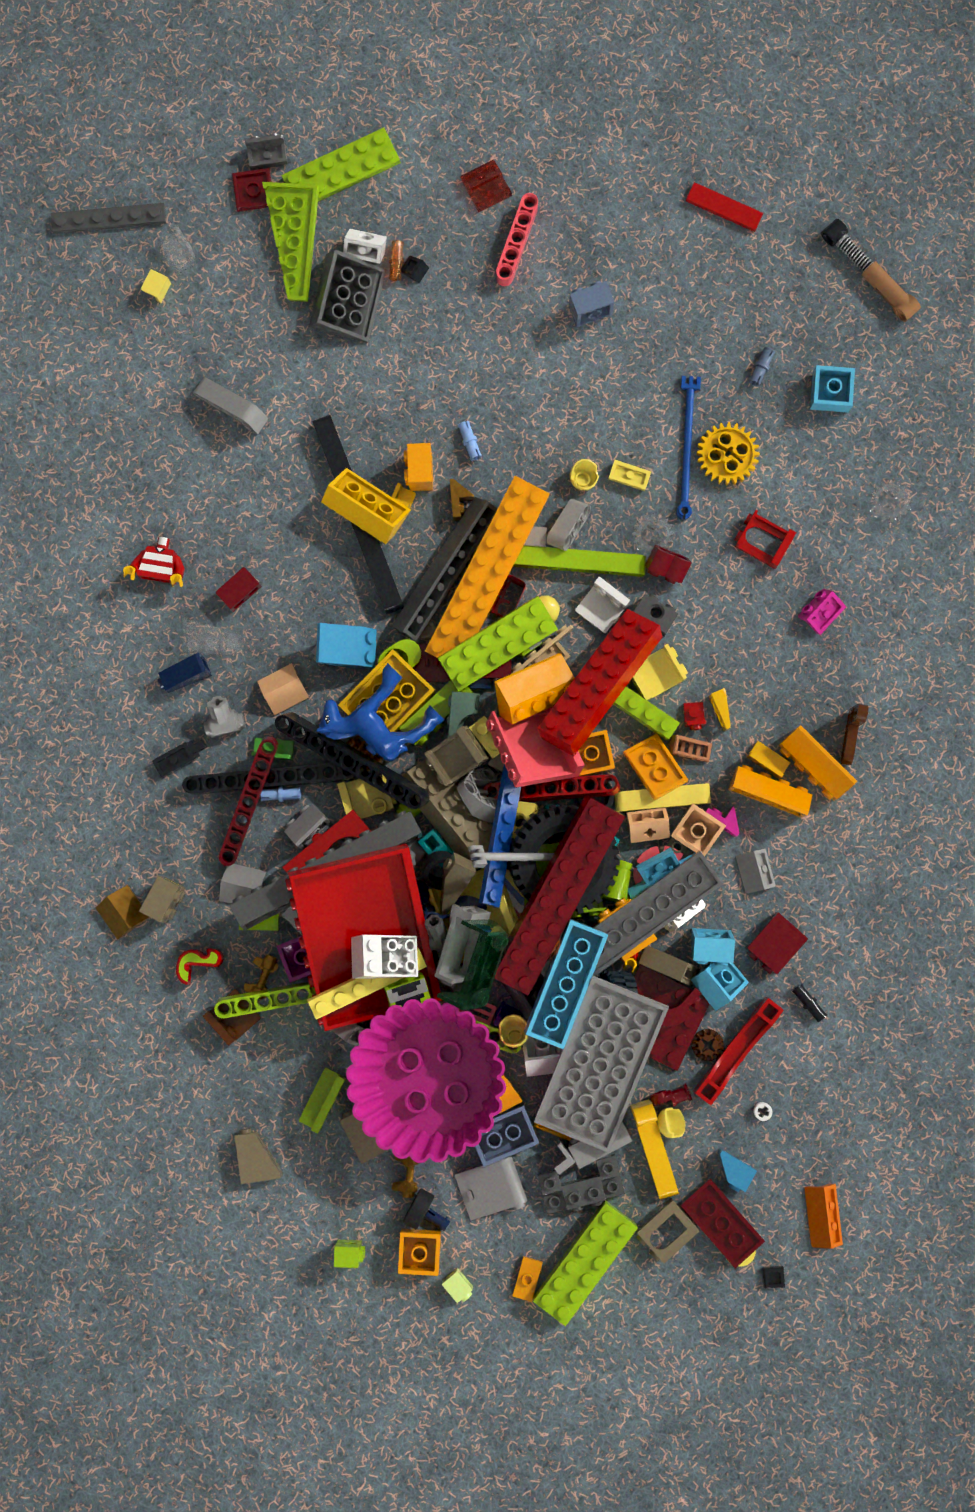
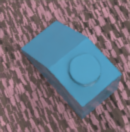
M719 1149L718 1154L726 1181L730 1183L728 1187L737 1192L740 1189L746 1192L757 1170L724 1150Z

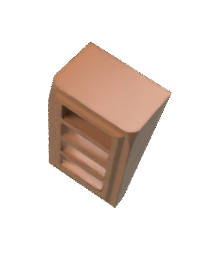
M673 735L670 740L669 752L672 756L708 763L712 743ZM686 743H688L687 753L684 752ZM694 744L696 745L695 755L692 754ZM701 746H704L703 756H699Z

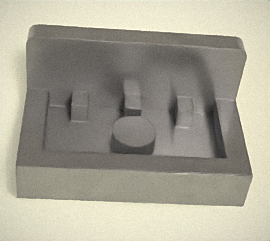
M273 133L266 137L253 136L245 140L250 169L288 164L285 141L282 134Z

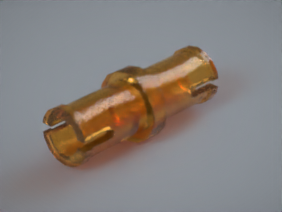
M400 240L392 241V251L389 257V279L392 281H397V278L398 281L401 280V266L404 264V258L402 257L404 242Z

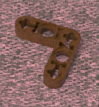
M856 704L849 709L841 764L852 765L858 729L867 720L868 705Z

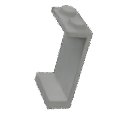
M476 906L455 907L435 973V977L441 979V983L452 986L454 983L462 984V982L471 981L472 977L459 972V967L473 922L489 920L491 912Z

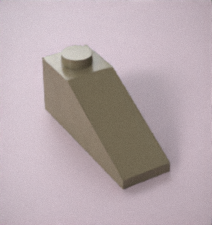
M456 853L447 858L443 864L440 898L441 915H446L450 911L452 905L457 901L476 873V869L472 865L473 861Z

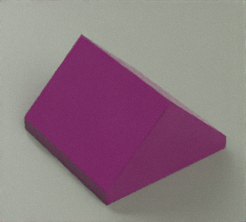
M299 937L276 946L290 983L311 975L310 969H306L303 957L306 956L305 949L300 947Z

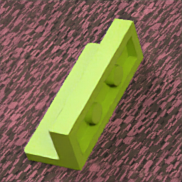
M325 1068L299 1118V1122L309 1126L311 1131L318 1134L346 1077Z

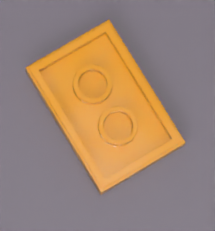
M657 733L623 751L627 761L654 801L688 782V778Z

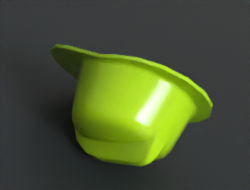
M402 639L382 652L379 656L378 664L393 649L413 668L421 658V649L415 641Z

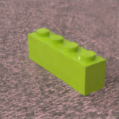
M450 680L399 729L402 732H407L416 728L423 721L425 710L429 706L445 721L451 711V707L448 705L449 696L452 695V692H458L452 681ZM468 686L459 691L473 693ZM440 723L433 731L437 733L444 724ZM433 731L422 736L414 745L416 747L418 745L423 746L430 739L428 735Z
M625 687L613 703L614 706L654 733H657L666 741L670 739L680 722L628 687Z

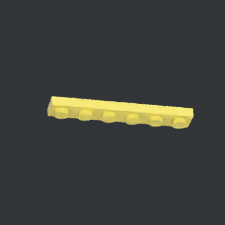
M417 947L419 971L427 966ZM351 978L307 999L317 1020L402 978Z

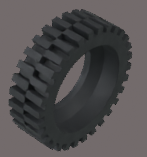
M560 804L558 807L549 805V809L543 807L538 809L539 813L535 814L533 812L529 815L530 819L528 821L524 819L521 822L523 825L521 829L517 828L514 832L516 837L515 839L512 838V849H510L509 853H538L545 840L554 834L566 832L578 807L574 805L567 806L566 804ZM615 838L574 910L578 914L584 913L583 908L585 907L588 910L594 908L592 903L595 901L598 904L603 900L600 897L603 894L607 896L610 893L607 888L609 885L614 886L615 884L613 876H618L619 871L616 869V865H620V859L617 858L619 849L615 846L617 843ZM508 861L513 882L528 901L540 880L536 861Z

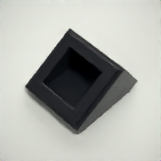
M409 256L400 272L420 283L429 267L423 260Z

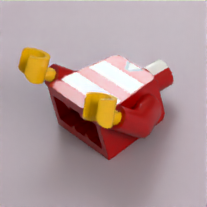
M158 537L157 547L147 546L145 550H142L129 566L124 567L123 577L125 578L127 574H131L130 580H134L135 573L137 572L136 575L140 579L170 583L172 587H174L176 582H179L180 587H182L185 568L180 556L174 550L168 549L170 539Z

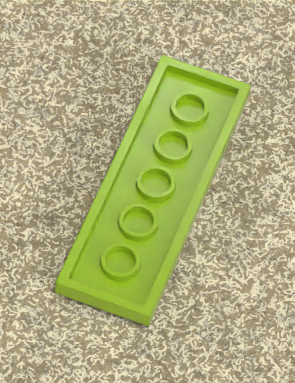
M383 127L281 176L284 183L318 185V201H321L398 165L401 161Z
M535 596L437 658L459 692L554 633L558 628L539 596Z

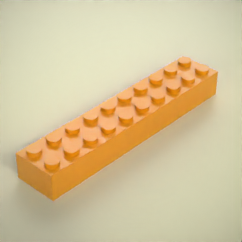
M514 476L425 652L439 657L481 631L550 493Z

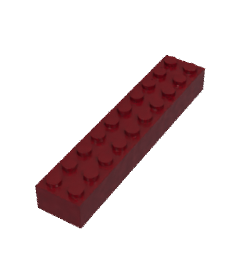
M585 795L492 966L490 974L493 978L529 995L625 819L624 815Z

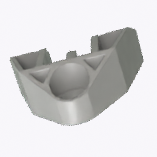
M488 767L469 772L457 783V790L472 816L486 822H493L497 799L487 797L489 793L487 790H483V788L487 784L494 783L497 777Z

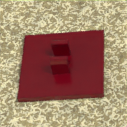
M417 643L421 649V658L413 669L427 682H449L450 678L438 658L425 652L429 643Z

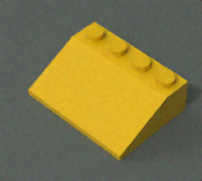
M392 649L338 706L349 716L358 705L370 698L380 687L383 669L388 663L402 679L396 685L393 692L381 703L376 714L383 719L390 732H398L399 728L436 691Z

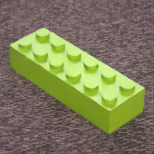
M606 1200L598 1207L533 1296L535 1304L565 1327L638 1229L635 1222Z

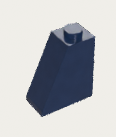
M198 652L159 672L160 678L158 683L162 690L165 689L166 692L170 693L208 678L212 674L206 659Z

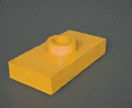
M523 1256L512 1294L513 1297L532 1302L543 1261Z

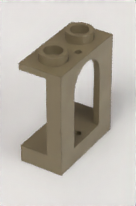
M670 1198L666 1202V1206L640 1229L636 1230L638 1233L636 1238L643 1246L647 1244L651 1248L649 1253L656 1261L661 1260L665 1263L700 1231L677 1203ZM675 1214L687 1229L664 1249L655 1248L650 1242L651 1234L670 1216Z

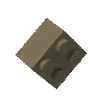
M157 876L139 912L158 922L172 920L177 912L175 910L177 903H181L186 895V892H184L186 887L167 877Z

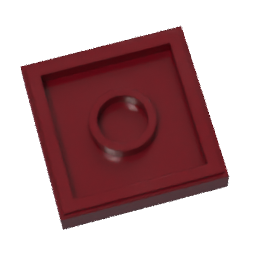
M270 168L232 173L237 212L269 208L262 182H272Z

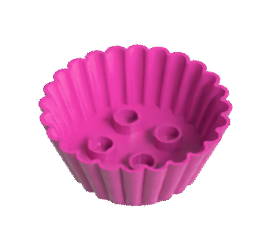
M433 998L426 999L422 1004L418 1000L411 999L403 1007L399 1005L390 1006L385 1016H375L370 1023L371 1029H365L359 1034V1045L355 1046L350 1052V1060L353 1064L346 1071V1078L351 1083L347 1089V1096L351 1102L355 1103L352 1109L353 1116L357 1120L363 1121V1132L369 1137H376V1144L379 1148L383 1150L392 1149V1153L399 1159H405L410 1156L416 1163H424L429 1158L434 1162L440 1163L447 1159L448 1154L452 1157H459L464 1154L466 1146L475 1147L478 1145L482 1138L481 1133H487L493 1128L494 1119L492 1116H496L501 1112L502 1101L499 1097L506 1091V1083L501 1078L505 1072V1065L501 1059L497 1058L499 1054L498 1044L488 1039V1028L483 1024H476V1019L471 1012H459L458 1007L454 1003L447 1002L440 1005Z

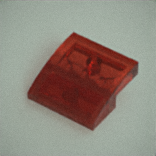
M494 159L460 176L478 213L512 196V192Z

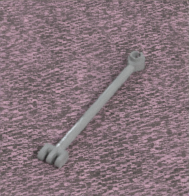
M483 845L468 847L469 852L472 853L470 855L471 860H476L472 862L474 868H484L488 864L487 861H550L554 854L484 852Z

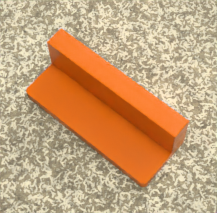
M836 1184L805 1187L811 1246L813 1248L832 1249L843 1245Z

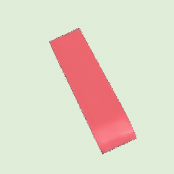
M526 193L521 198L498 263L496 280L501 286H509L512 283L538 211V198L533 193ZM531 202L534 204V206L527 207L525 206V204ZM526 220L528 223L521 225L519 221ZM515 237H519L522 239V241L517 243L514 242L513 239ZM508 255H514L516 258L514 260H508L506 257ZM503 272L509 273V276L503 278L500 276V274Z

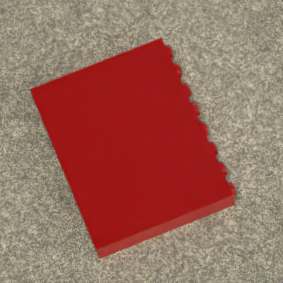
M406 843L287 872L289 879H285L288 891H292L293 898L290 899L292 911L296 910L297 918H294L297 930H301L302 937H299L301 949H305L306 956L303 957L306 969H310L311 975L307 976L310 988L314 987L315 991L312 997L352 978L351 937L360 935L417 936V947L427 966L419 970L418 973H422L425 977L430 998L436 999L438 1002L442 1001L438 978L435 977L436 969L429 945L428 932L425 927V918L410 849ZM384 988L317 1019L318 1025H323L324 1030L328 1031L370 1020L377 1015L385 1016L389 1004Z

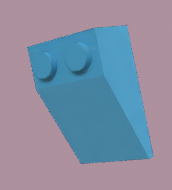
M317 623L316 663L358 670L375 668L377 629Z

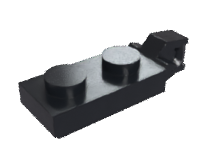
M200 740L195 744L192 741L184 742L152 760L160 777L164 778L196 760V758L200 757L198 752L206 749L207 746L204 740Z

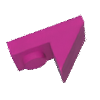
M734 806L730 808L724 818L722 817L723 813L714 807L705 810L726 825L724 831L733 837L738 836L739 828Z

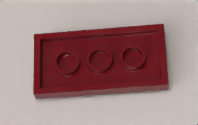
M711 1179L680 1205L735 1269L765 1242Z

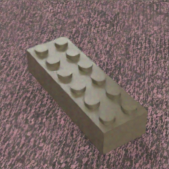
M425 759L403 775V777L428 791L429 802L419 809L456 854L471 860L470 855L472 853L469 852L468 847L472 845H483L484 852H488L493 826L490 822L471 815L459 795L457 782L450 786L442 785L436 777L437 772L427 764ZM415 795L416 801L420 802L419 797Z

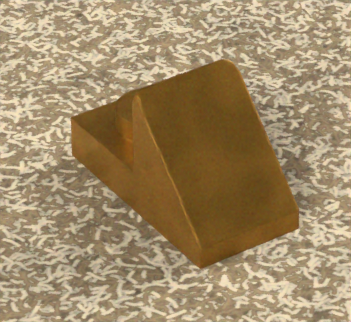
M450 479L453 521H460L461 515H464V503L460 502L473 501L475 496L456 480Z

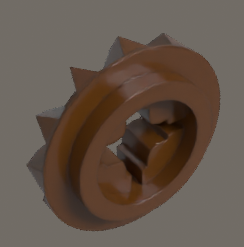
M703 1029L697 1032L692 1040L694 1054L704 1061H713L720 1056L724 1049L722 1037L712 1029ZM714 1038L711 1044L714 1051L706 1049L702 1052L705 1046L702 1039L709 1042Z

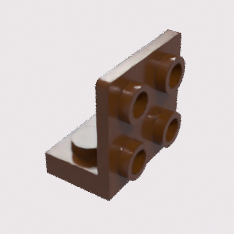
M234 989L227 996L237 995L241 993L237 989ZM240 1000L238 1005L240 1008H247L249 1003L247 1000ZM225 1003L218 1006L221 1012L229 1010V1006ZM214 1008L203 1015L204 1019L228 1046L237 1041L261 1019L257 1012L229 1018H219L215 1014Z

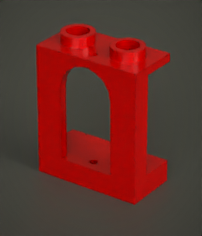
M755 510L753 515L749 513L744 522L747 526L744 531L739 530L734 540L737 541L735 547L776 569L797 532L792 529L787 531L758 515V511ZM757 527L782 540L774 557L747 542L746 532L748 529Z

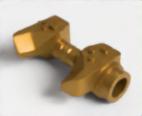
M266 954L264 958L256 957L253 960V963L262 969V973L257 984H244L246 992L267 989L265 984L269 973L275 972L278 968L276 964L277 958ZM261 996L258 999L266 998V996Z
M394 1155L395 1160L401 1162L407 1170L406 1179L394 1182L392 1190L400 1191L403 1198H414V1194L418 1191L417 1183L413 1181L414 1165L419 1163L414 1162L410 1156L405 1159H399Z

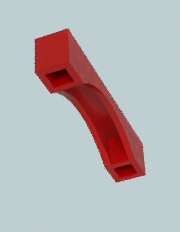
M764 997L694 1088L693 1092L711 1106L743 1059L760 1038L773 1026L784 1009L768 997Z

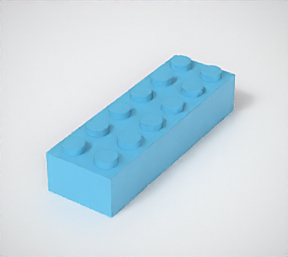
M572 919L568 921L524 1029L526 1035L564 1049L608 934Z

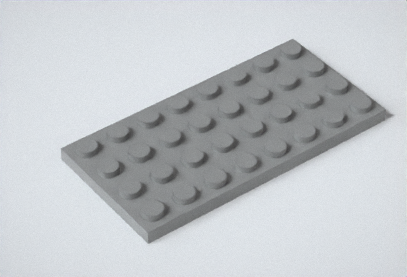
M592 976L534 1122L609 1153L669 1006Z

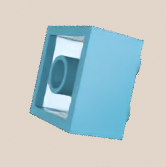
M691 928V953L693 961H696L698 964L716 962L718 965L734 963L735 938L731 930Z
M710 962L691 979L695 987L702 993L715 1011L731 1002L749 983L734 963L718 965L716 962Z

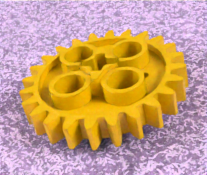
M728 422L726 427L720 423L719 429L712 426V432L707 430L705 433L707 437L702 436L700 440L703 443H698L697 446L701 450L696 453V455L701 456L697 463H703L700 470H707L704 476L706 477L711 474V481L717 478L719 485L722 480H725L726 486H728L730 480L736 485L737 479L743 482L744 476L749 478L751 475L749 471L754 472L756 468L753 465H757L759 462L755 458L760 455L759 452L755 451L759 445H753L756 437L749 438L751 431L744 433L745 426L739 430L738 423L733 428L730 422ZM720 438H727L729 444H722ZM736 448H744L746 454H739ZM727 451H730L731 454L728 457H726L725 453ZM710 454H717L719 456V460H712L710 458ZM732 463L735 465L736 470L731 471L726 465Z

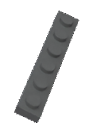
M164 203L51 213L53 234L167 224Z

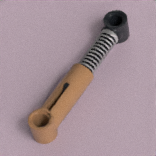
M835 219L821 232L824 241L828 245L837 246L842 252H845V255L850 257L849 260H852L854 265L861 269V272H863L862 276L893 308L895 315L903 322L909 320L921 309L918 300L914 296L907 294L876 261L871 262V259L869 260V257H866L867 254L864 255V252L862 253V250H859L860 247L857 248V245H854L855 242L852 243L853 240H850V237L847 235L848 229L841 220Z

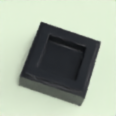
M783 1266L763 1267L765 1289L785 1288Z

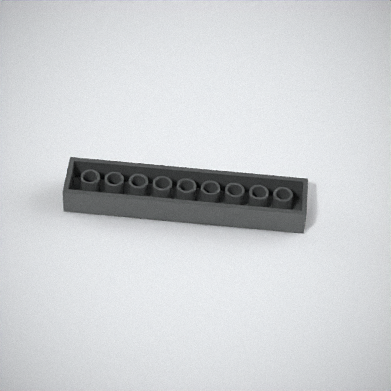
M403 811L397 814L393 821L389 823L387 820L377 825V829L371 832L366 830L359 834L360 838L354 841L349 839L341 844L342 847L339 849H329L323 853V857L308 860L305 862L306 866L300 869L405 843L410 845L422 839V832L411 811L408 813ZM295 867V868L289 870L288 872L295 871V870H299V869H298V867ZM288 875L280 878V876L275 877L269 881V885L263 888L258 886L250 891V895L246 897L241 895L232 900L233 904L229 906L244 931L291 907L290 899L293 898L292 891L287 890L285 879H289Z

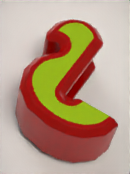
M215 948L207 949V955L197 949L184 951L177 960V978L181 983L190 985L192 966L219 967L224 960L223 953Z

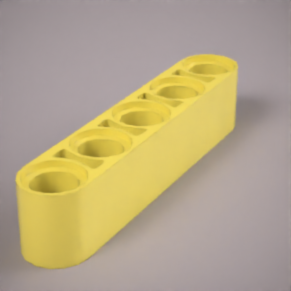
M706 783L680 786L655 801L647 789L621 791L614 795L615 811L628 812L664 807L691 806L693 803L695 805L710 804V785Z

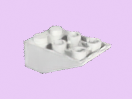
M360 935L351 937L352 979L418 977L417 936Z

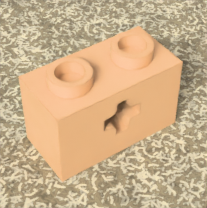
M666 807L627 812L628 833L631 843L670 838L669 818Z

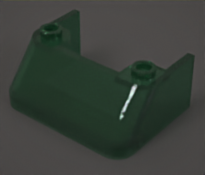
M490 919L462 920V925L479 932V936L461 990L437 994L438 998L461 1010L479 1009L488 1003L489 993L504 948L508 944V935L497 922Z

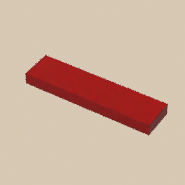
M695 182L686 198V202L753 232L756 231L763 216V212Z

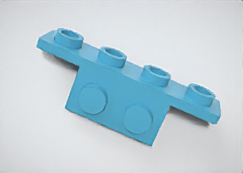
M670 847L637 865V870L643 881L628 888L630 898L636 897L695 853L678 861Z

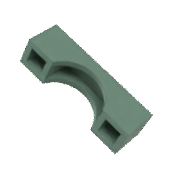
M452 692V695L449 696L448 705L451 707V711L447 717L449 735H446V739L456 733V730L462 727L470 716L478 713L479 693Z

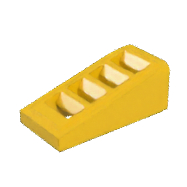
M723 688L711 693L709 699L725 732L731 728L726 690Z

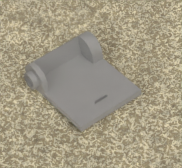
M512 1155L485 1167L481 1165L455 1174L470 1220L512 1207L514 1210L525 1207L524 1203L528 1201Z

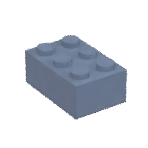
M524 1103L494 1116L493 1128L487 1133H481V1141L475 1147L483 1167L539 1144Z

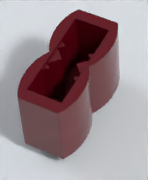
M654 545L645 563V567L648 569L649 574L655 577L659 575L664 576L666 581L675 584L676 582H683L692 562L683 555Z

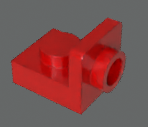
M703 702L683 703L685 727H690V730L702 729V726L706 725Z

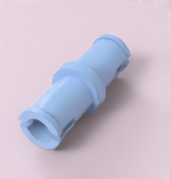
M464 421L459 423L458 428L463 437L462 443L467 448L470 460H479L482 458V455L477 445V437L472 432L470 422Z
M301 787L263 789L261 793V801L279 800V802H284V800H301Z

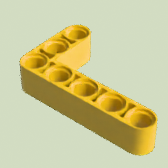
M648 1099L630 1105L659 1199L679 1194L656 1122L658 1119L652 1102Z

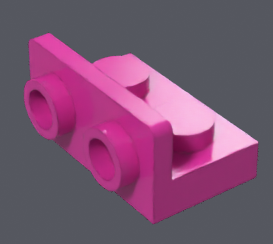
M822 589L815 594L814 599L802 608L798 617L806 621L816 634L821 635L846 606L833 591Z

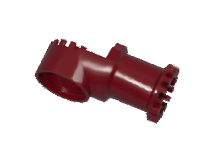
M686 1083L683 1084V1087L673 1091L662 1090L649 1096L654 1107L658 1106V1104L661 1105V1102L664 1104V1102L667 1103L670 1100L673 1107H676L678 1103L692 1100L691 1094H688L690 1091H688Z

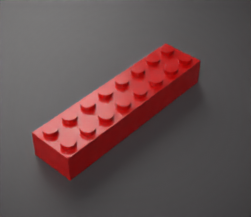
M627 609L538 726L541 738L566 753L575 756L662 639L660 625Z

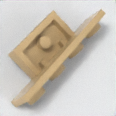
M564 625L556 632L558 635L554 639L548 638L541 644L543 648L538 652L536 650L532 651L526 657L528 659L523 664L519 662L511 669L513 671L511 674L558 653L562 654L565 661H567L571 656L559 641L573 631V626L566 627Z

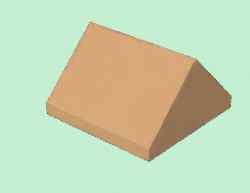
M292 663L257 681L274 715L309 698Z
M693 803L683 815L671 836L695 853L701 851L705 857L726 825Z

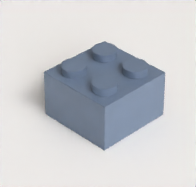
M601 281L594 282L590 287L585 289L577 288L570 294L569 309L576 328L610 316L613 313L614 300L607 281L602 283Z

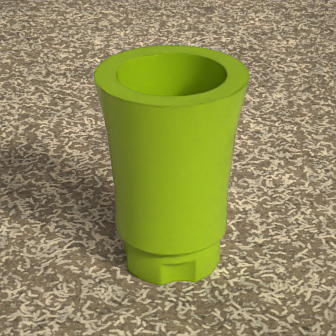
M620 860V865H616V869L619 872L618 876H613L615 884L614 886L609 885L607 889L610 893L607 896L603 894L601 896L603 899L617 902L625 897L627 900L632 874L631 863Z

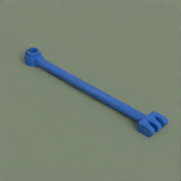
M681 376V390H687L681 502L676 510V515L681 520L684 515L681 512L682 508L688 510V513L685 514V520L692 514L688 499L694 391H700L701 377L698 376L696 384H693V376H689V383H685L686 376Z

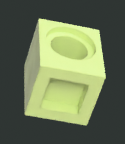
M458 1268L442 1280V1286L456 1303L461 1300L465 1302L472 1295V1284Z

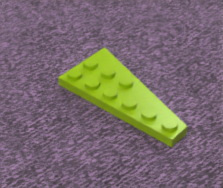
M262 182L267 197V206L270 211L274 239L278 248L279 262L283 271L287 298L289 301L308 302L319 186L314 184Z

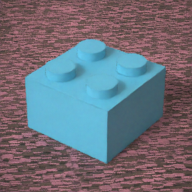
M816 365L812 372L810 410L848 413L853 406L855 368Z

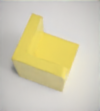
M151 269L141 290L154 296L157 302L161 303L171 282L168 277Z

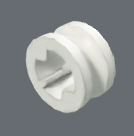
M759 1102L754 1106L753 1112L757 1119L767 1121L771 1118L772 1108L767 1103ZM764 1106H766V1111H768V1114L762 1115V1117H760L758 1115L760 1114V1112H758V1109H763Z

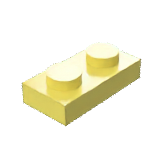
M614 460L608 480L645 491L651 471Z
M483 716L470 726L469 729L491 758L494 759L500 753L494 745L491 732L487 729V718Z

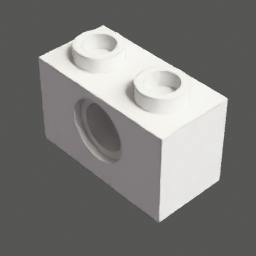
M349 229L344 238L343 253L361 260L380 264L385 255L387 237Z

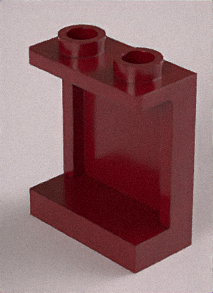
M775 912L767 925L745 947L748 950L746 954L754 961L758 959L763 963L761 967L768 974L772 972L778 974L808 938L779 912Z

